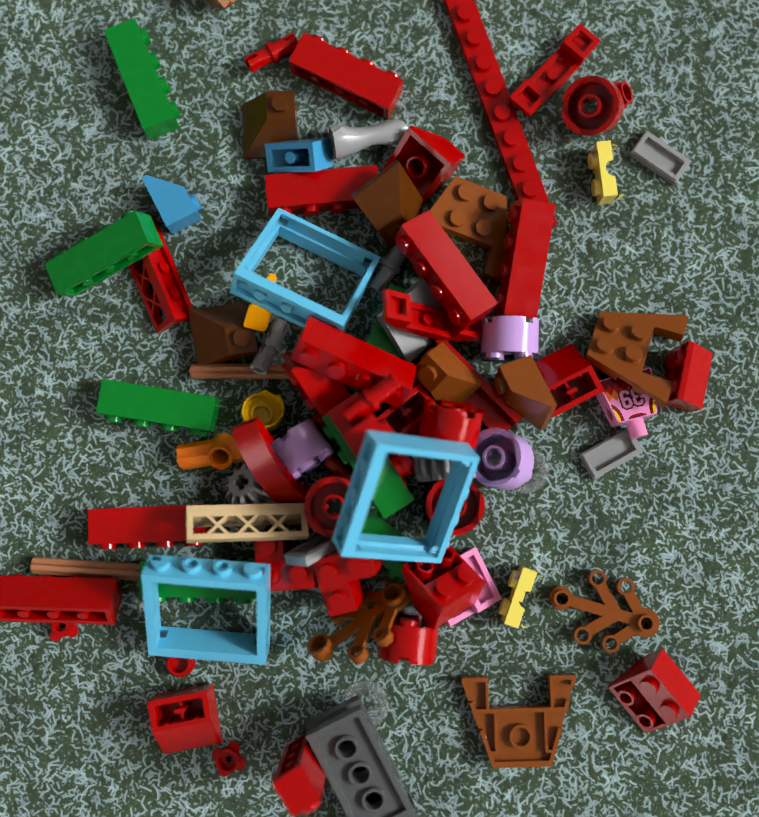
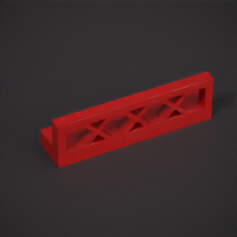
M151 216L163 247L142 258L143 271L139 266V261L131 264L129 268L157 334L166 331L175 323L190 321L188 310L193 309V306L155 216ZM150 282L154 288L153 296L149 290ZM160 307L166 317V320L163 322L160 317Z
M436 339L434 345L419 358L421 361L427 353L443 342L483 384L463 403L474 406L473 412L475 413L479 408L484 411L482 424L487 429L501 428L508 431L523 418L506 403L505 399L447 340Z

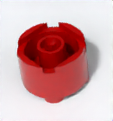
M599 76L582 77L574 81L565 91L561 112L563 121L573 132L585 136L602 135L613 129L619 122L624 110L623 96L619 88L608 79ZM589 101L598 102L596 104V112H588L590 109Z
M433 399L424 400L418 433L419 437L468 443L471 448L477 447L484 412L482 409L479 408L475 413L473 412L474 406L449 400H441L440 405H432Z
M329 476L318 480L309 488L305 496L304 513L308 524L314 531L323 536L333 537L340 514L336 511L331 514L328 511L330 508L328 501L330 499L333 501L340 499L342 501L340 508L342 509L351 480L339 476Z
M446 479L436 481L426 493L424 510L429 522H431ZM472 481L468 497L464 500L459 513V521L454 527L452 535H463L471 531L478 525L484 515V497Z
M403 612L402 617H398L396 614L390 629L394 635L393 641L386 647L378 645L377 657L393 663H399V660L409 661V665L435 663L439 627L433 630L423 617L422 620L419 619L420 614Z

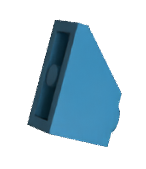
M330 138L300 139L265 144L268 173L317 172L333 167Z
M148 175L141 177L166 227L172 234L202 220L198 212L202 207L195 193L189 195L184 186Z

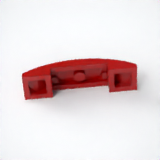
M580 23L563 40L560 48L530 79L527 78L509 96L508 100L528 117L532 116L580 68L600 44L601 40Z
M389 289L382 291L384 320L400 330L439 340L480 341L482 339L481 320L461 331L456 324L451 322L446 310L412 302L411 295Z
M258 417L233 426L231 431L245 463L268 495L278 504L304 503L306 493L310 487L305 481L298 483L293 475L289 474L287 467L271 447L273 437Z

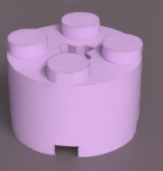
M492 316V322L489 323L486 317L481 319L482 339L480 353L485 354L487 360L503 361L504 355H512L517 360L529 355L533 357V355L538 354V318L533 317V323L526 322V316Z
M310 419L294 426L287 431V435L282 439L277 438L271 445L272 449L287 467L289 474H292L296 480L302 476L303 472L306 471L309 474L321 465L320 461H324L335 453L317 425Z
M489 428L479 433L477 447L472 448L480 457L477 465L478 470L473 476L476 480L488 487L499 490H512L531 479L534 455L526 439L501 428Z

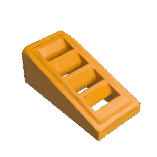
M270 273L266 279L276 283L277 277L276 274ZM250 303L243 326L264 332L267 329L272 313Z

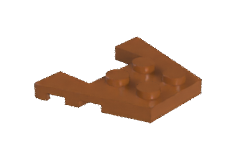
M455 176L429 211L445 232L488 248L489 251L481 276L501 283L498 273L506 251L503 250V242L507 234V196Z
M600 312L585 359L592 366L615 380L620 378L630 384L632 390L637 394L642 395L644 393L655 400V405L665 408L668 403L672 381L643 373V367L652 334L681 342L689 316Z
M547 673L548 705L489 706L487 675L461 676V683L492 768L552 767L562 732L563 719L570 703L571 690L576 682V675L574 673Z

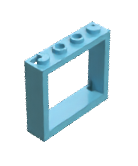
M278 207L234 272L230 293L302 328L310 316L340 331H344L370 283L381 257ZM277 236L362 276L342 314L336 313L253 273Z
M367 430L332 537L340 556L441 563L446 548H449V540L453 529L459 521V513L464 500L468 497L472 478L478 470L477 465L480 457L468 443ZM387 452L453 460L425 538L361 533Z
M149 554L141 573L148 655L266 665L270 647L271 564ZM158 583L257 591V634L161 626Z

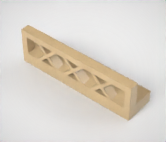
M304 503L186 505L187 543L304 540L309 537ZM274 525L268 532H259L254 527ZM283 525H300L301 531H289ZM243 526L237 533H229L223 528ZM193 527H212L206 534H193Z

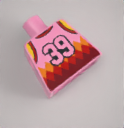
M651 368L643 369V373L652 375ZM613 378L600 380L605 391L595 396L610 425L617 427L626 424L631 440L648 435L644 419L657 414V405L654 404L655 400L644 393L642 395L637 394L632 390L630 384L620 378L617 380Z

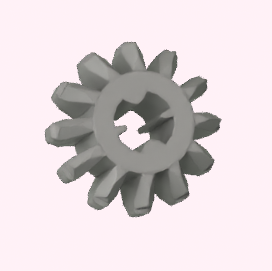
M413 455V473H415L416 479L421 482L446 479L453 460Z
M243 462L241 468L234 467V474L232 476H226L229 483L223 489L227 493L225 498L230 504H263L265 499H271L255 479L245 462Z

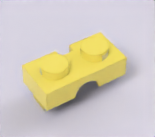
M611 140L596 142L591 152L588 153V168L590 170L593 169V174H595V179L591 181L592 196H596L597 205L611 204L618 195L616 177L606 171V164L613 160L612 150H616L618 145L611 147ZM620 194L617 199L622 198L625 194Z
M520 565L517 571H512L508 581V586L512 588L510 596L502 599L498 614L502 615L501 621L504 624L519 628L525 610L521 607L519 601L523 602L525 592H531L537 575L536 571Z

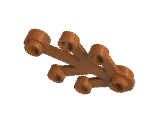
M598 569L589 571L587 580L590 585L595 587L604 604L574 596L568 588L561 585L552 587L548 592V601L556 609L564 610L568 607H573L600 615V617L584 626L578 625L573 629L572 637L579 644L589 643L592 635L617 621L627 623L628 625L614 634H604L600 639L601 647L609 653H614L619 649L622 642L636 634L645 638L651 637L658 631L660 626L658 615L649 608H643L634 592V582L626 577L616 580L615 589L624 596L631 612L620 609L606 584V574ZM595 573H599L601 581L595 584L592 577ZM627 581L629 589L623 592L620 585L622 582ZM564 593L566 595L564 603L557 602L558 594ZM644 618H648L650 621L649 626L646 628L641 626V621ZM580 630H585L586 637L579 640L577 633ZM609 638L614 639V645L611 648H607L605 645L606 640Z
M392 583L385 587L383 592L362 589L365 598L358 610L330 617L336 625H342L347 620L353 621L330 637L323 633L314 635L307 644V651L315 660L327 661L334 653L333 648L357 633L354 643L347 651V655L354 664H362L368 658V651L365 648L376 619L382 615L380 626L373 632V639L380 647H386L392 643L394 635L390 629L396 614L406 607L410 601V593L407 587L399 583ZM372 603H377V605L373 608L365 609L368 608Z

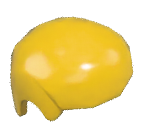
M267 390L251 394L243 402L241 416L244 422L258 417L268 432L276 430L282 424L285 415V405L282 397L279 394L274 395Z

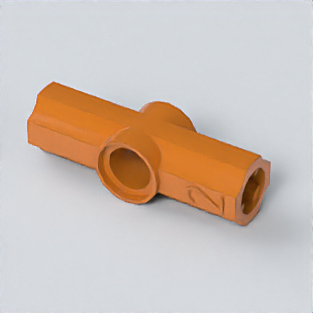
M228 433L216 434L210 440L178 444L176 448L177 462L182 470L206 466L225 469L233 462L244 461L234 437Z

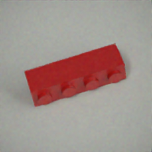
M304 32L289 59L292 74L387 120L403 92V80L395 72L383 71L377 68L370 60L354 57L345 48H336L318 35L311 36Z
M377 165L325 169L317 172L265 175L267 208L270 216L274 215L278 207L291 214L303 213L304 216L309 217L317 216L322 211H331L333 214H343L348 211L347 209L356 208L362 211L351 195L378 174Z
M523 198L514 201V205H511L508 212V222H511L509 234H506L503 242V250L506 251L505 260L501 263L498 277L501 279L500 290L496 292L494 297L498 303L495 306L497 308L496 314L526 316V319L537 318L556 204Z
M429 210L401 225L394 239L399 251L405 254L411 261L416 274L424 279L430 287L432 296L444 306L452 323L456 324L463 331L486 317L498 304Z
M310 316L298 336L290 358L359 391H363L365 388L369 390L391 373L402 389L398 390L384 402L400 408L412 391L417 366Z
M186 505L88 509V545L98 544V550L116 549V543H127V548H145V542H156V547L174 546V541H185V546L203 545V543H187ZM193 527V534H206L211 527Z
M0 575V622L115 625L122 599V591L117 578L106 576L83 578L81 576Z
M306 733L285 746L272 781V785L292 817L297 816L301 812L303 815H307L319 806L326 776L306 738Z

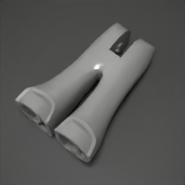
M392 119L367 127H347L336 124L326 127L325 130L326 138H330L332 160L350 156L369 146L398 144L408 127L404 121Z

